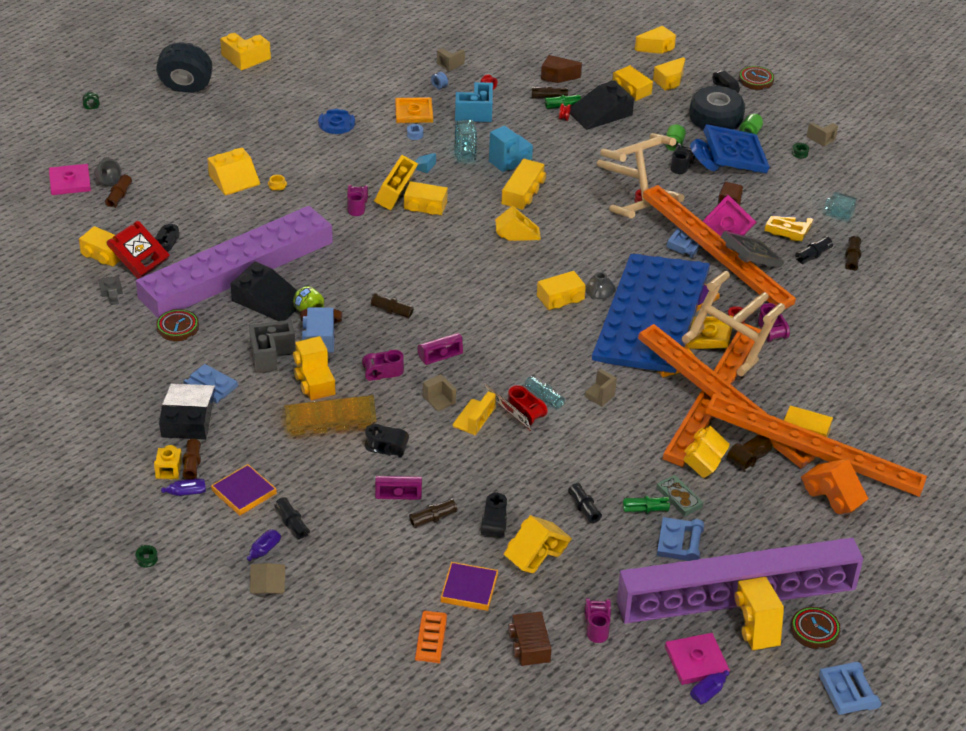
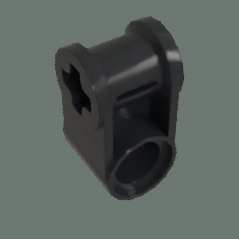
M680 143L677 144L671 161V171L673 173L684 174L688 171L696 158L691 148L684 147Z
M371 424L365 429L367 437L365 441L366 450L388 456L396 455L398 458L404 455L409 440V434L405 430L379 424Z
M494 492L487 496L485 511L482 516L481 535L505 537L507 498L502 493Z

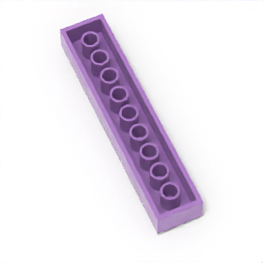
M304 207L137 279L138 298L157 318L170 310L185 309L230 289V283L255 261L275 269L333 243L332 225L312 207Z
M854 538L621 570L617 604L623 622L626 624L738 607L734 598V594L738 589V581L767 577L780 601L856 590L863 557Z

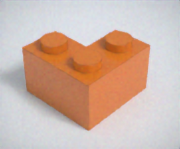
M849 459L818 464L801 476L809 495L812 497L826 495L832 509L837 514L850 513L869 499Z

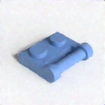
M663 517L657 556L686 561L700 559L699 543L701 533L704 531V522L699 519L685 521ZM685 531L692 532L688 550H682Z
M860 662L820 669L819 677L838 715L865 709H877L881 706L879 697L874 695L863 674L864 669ZM850 676L854 677L864 697H860Z

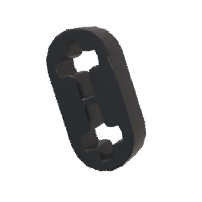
M725 70L713 73L712 79L715 85L728 87L739 93V83Z
M166 224L161 227L155 239L167 252L172 249L178 240L179 228L175 224Z

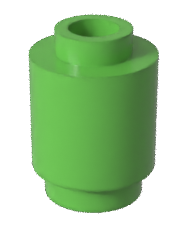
M758 114L748 115L740 125V131L757 134L763 126L762 117Z
M674 124L668 128L666 136L675 138L676 144L674 146L665 144L667 149L675 151L678 143L683 145L686 131L682 126Z

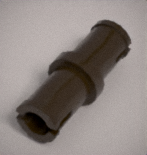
M532 87V98L560 97L562 94L568 96V87Z
M851 236L845 252L847 258L845 268L856 271L862 254L860 250L861 238Z
M375 293L371 299V306L384 309L389 314L395 313L409 319L414 311V306L398 302L395 298L389 299Z
M453 498L436 505L430 504L427 505L426 509L409 514V520L414 528L431 521L435 523L441 517L456 513L458 511L457 505Z

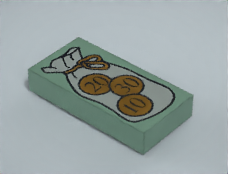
M676 475L657 483L656 489L664 497H669V502L684 517L703 508V502Z

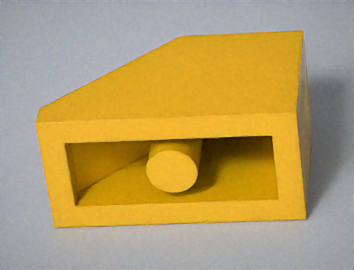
M664 26L657 27L636 36L635 50L659 54L672 51L675 48L676 34Z
M682 57L654 66L653 81L665 91L680 86L684 74L685 58Z
M513 205L495 219L496 232L501 238L504 237L508 241L541 240L539 227Z

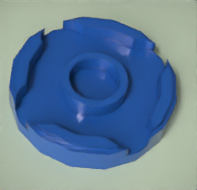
M330 109L326 114L323 115L322 113L319 116L318 124L327 133L343 134L354 128L355 117L343 109Z
M695 139L690 143L691 151L706 168L711 171L719 169L720 165L715 164L712 153L708 149L709 145L701 139Z

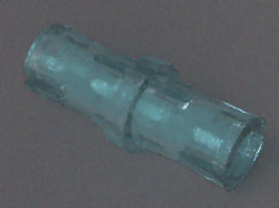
M534 376L528 377L525 381V387L534 392L537 398L545 400L554 406L555 409L563 406L565 398L553 391L549 384H543Z

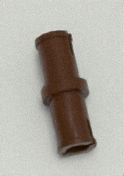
M126 174L121 175L117 184L112 186L111 193L105 200L106 206L116 208L120 199L125 197L126 190L132 183L130 176Z
M190 439L187 441L186 453H184L182 459L184 463L182 475L185 479H195L197 477L198 465L201 462L199 454L201 443L197 439Z

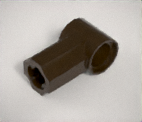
M757 435L743 445L740 443L734 444L727 454V459L746 472L745 469L750 466L753 467L759 458L772 450V444L769 438Z

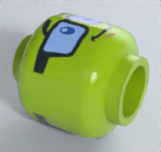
M306 286L296 292L293 303L300 312L308 308H324V297L313 287Z

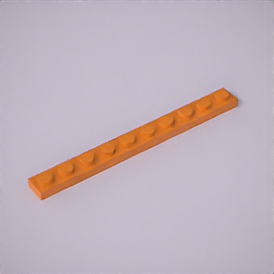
M659 185L643 192V198L754 291L759 295L763 292L767 293L769 298L766 301L776 306L782 303L785 305V309L795 304L796 298L754 263L751 261L747 263L741 260L736 251H732L725 246L726 242L720 238V235Z
M742 323L757 333L761 331L759 328ZM737 331L715 367L714 372L732 385L737 377V369L744 364L755 341ZM703 390L663 454L664 460L684 467L686 464L684 461L686 448L695 441L693 437L696 432L701 428L706 429L713 416L706 414L711 397Z
M655 324L639 333L638 339L711 398L713 394H717L766 413ZM769 438L772 446L800 469L816 457Z
M713 394L706 410V414L823 460L832 462L849 459L854 471L918 497L922 493L927 478L926 475L720 395Z

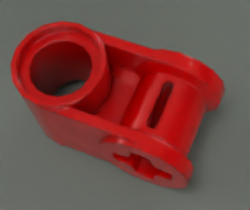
M515 385L509 389L507 401L528 418L529 425H532L538 417L547 415L548 409L545 403L525 387Z

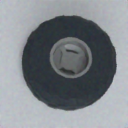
M184 42L172 43L162 49L157 61L156 72L161 82L173 91L194 93L204 89L209 84L213 63L208 54L199 46Z
M707 86L701 88L692 96L689 117L702 130H704L706 124L734 130L743 122L745 103L740 94L728 87Z

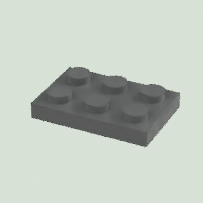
M724 231L720 237L726 242L725 246L732 251H736L739 254L738 257L744 262L752 261L757 265L764 264L769 268L772 266L780 268L785 262L759 239Z

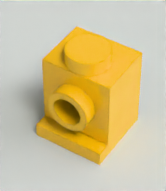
M173 445L158 448L156 461H154L156 479H179L182 464L181 448H176ZM162 468H173V471H162Z

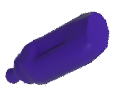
M198 478L175 481L166 488L162 487L161 492H167L176 496L201 494L206 492L205 480Z
M273 529L267 530L252 544L247 560L251 561L266 555L279 543L281 535Z
M725 670L724 673L718 672L708 675L692 688L690 692L691 697L700 705L708 702L722 690L723 684L726 682V676H729L730 672Z

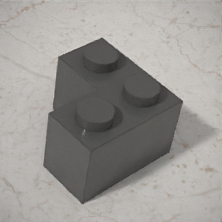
M292 320L249 325L250 346L256 372L277 370V355L292 354L296 351Z

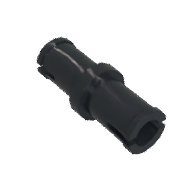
M826 236L816 243H810L807 248L795 254V257H799L796 260L804 264L814 257H820L822 252L833 247L831 238Z
M579 483L572 484L568 489V493L576 502L577 509L584 513L590 523H597L601 519L602 514L594 505L593 498L586 494Z
M286 497L278 499L274 507L283 517V523L290 527L298 540L307 537V533H310V530L301 520L299 511L294 510Z

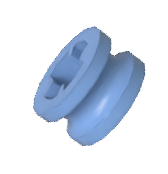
M438 72L431 76L432 85L440 90L448 85V79L443 72Z
M412 124L407 127V137L409 139L419 140L423 137V127L421 125Z

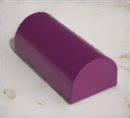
M459 333L419 344L417 347L418 355L422 362L428 365L463 354V338Z
M376 476L375 498L422 499V476Z

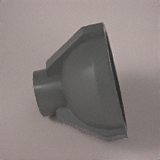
M104 157L95 168L94 175L98 183H102L105 186H113L117 184L121 177V167L114 159Z
M597 272L586 284L585 291L592 299H606L612 296L616 291V287L607 278L606 273Z

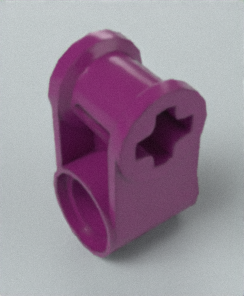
M348 184L347 211L351 216H361L365 213L366 202L368 201V185L354 187L352 184Z
M765 303L761 306L758 318V325L761 329L764 325L763 317L776 305ZM782 314L778 315L766 338L768 342L776 338H789L790 328Z
M400 350L369 353L362 359L363 367L366 368L365 377L368 381L398 377L404 373V355Z
M585 599L587 637L594 643H603L609 637L611 599H606V601Z

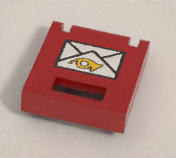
M140 221L134 222L133 225L128 226L106 242L107 246L137 279L162 264L170 256ZM153 254L151 259L154 262L145 267L141 261Z

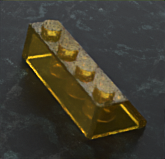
M374 395L282 406L286 432H291L292 436L305 435V430L314 429V434L327 432L329 427H336V431L350 430L349 425L358 424V429L366 428L371 423L377 422Z

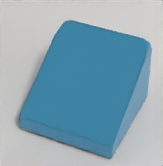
M436 154L419 156L415 161L418 163L416 170L428 173L436 164Z

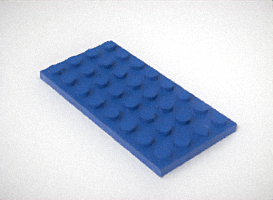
M630 254L594 348L592 360L612 365L676 373L677 370L638 339L639 333L655 324L681 346L685 347L686 343L682 341V336L690 331L710 270V263Z

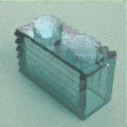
M473 120L456 121L454 152L459 164L476 162L477 131Z

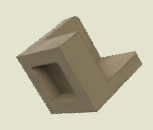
M441 48L437 50V64L447 71H451L465 64V51L461 49L452 54Z
M812 122L808 126L807 137L824 147L836 140L838 126L831 123L822 128Z
M599 369L596 375V383L585 391V397L602 407L615 396L617 378Z
M440 374L423 382V398L436 411H441L456 403V388Z
M251 564V594H284V564Z

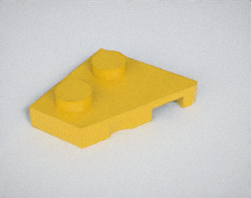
M771 216L765 225L764 231L770 232L775 236L788 237L793 241H803L812 225L813 219L807 218L806 222H795V217Z

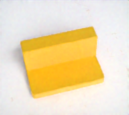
M488 391L481 401L471 399L453 423V427L476 435L495 410L496 394Z

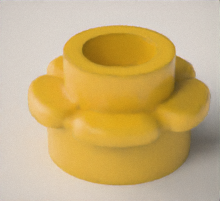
M273 175L269 178L268 186L271 190H283L287 186V182L284 176Z

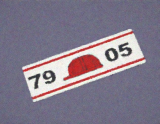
M484 382L487 392L496 394V402L531 431L528 418Z

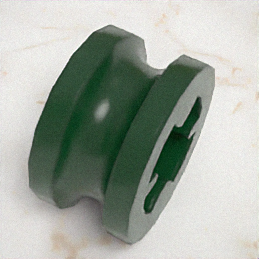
M87 92L83 95L82 99L85 109H97L99 107L98 94ZM89 99H93V103H89Z
M795 143L792 148V155L796 158L804 159L808 157L810 148L805 143Z
M144 545L136 550V562L140 567L148 568L157 563L158 557L155 547ZM149 554V558H144V555Z

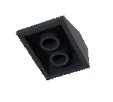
M615 80L598 85L572 105L570 115L588 130L632 116L634 98Z
M256 261L230 283L231 299L233 302L276 321L287 320L297 310L293 303L297 290L272 268Z
M171 384L160 413L159 427L161 438L206 440L215 386Z

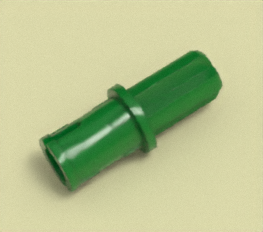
M562 94L560 97L545 98V101H547L545 106L547 109L560 108L561 103L564 106H568V104L572 106L581 99V95L564 96Z
M647 495L644 498H625L622 505L624 512H645L646 514L653 511L668 512L670 509V503H667L669 497L649 498Z

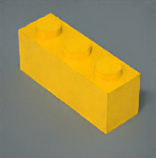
M401 155L383 182L374 202L391 211L411 180L418 163Z
M523 159L502 189L501 204L510 207L513 205L521 210L527 204L530 205L533 194L538 193L540 183L545 182V164Z

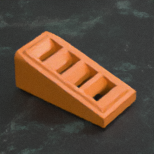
M422 612L415 660L440 663L447 626L446 613ZM422 649L436 650V652L422 651Z

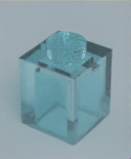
M834 192L832 197L826 200V216L848 223L854 214L857 198Z

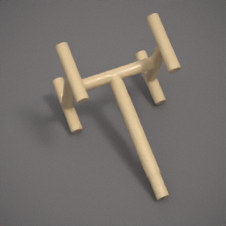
M651 133L649 140L614 151L608 149L600 151L601 156L622 162L626 160V155L634 152L636 155L638 169L604 160L597 161V166L600 168L634 177L640 181L642 201L625 207L611 205L609 207L611 212L628 218H634V211L652 206L643 198V192L649 189L643 150L659 144L674 146L676 144L675 138ZM665 190L677 201H684L685 197L683 194Z
M724 271L707 284L709 292L690 331L682 336V341L689 343L705 329L703 322L707 313L755 341L744 364L736 371L737 375L743 376L759 361L758 354L778 315L785 310V305L779 303L763 317L764 325L760 333L755 332L742 324V322L769 298L768 294L763 292L733 318L711 306L722 283L730 277V273Z

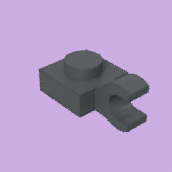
M119 276L98 279L102 297L108 296L110 305L119 304L117 296L118 294H123Z

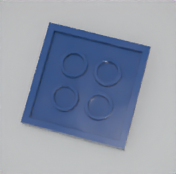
M705 125L703 131L715 164L752 170L753 172H768L770 167L757 134Z

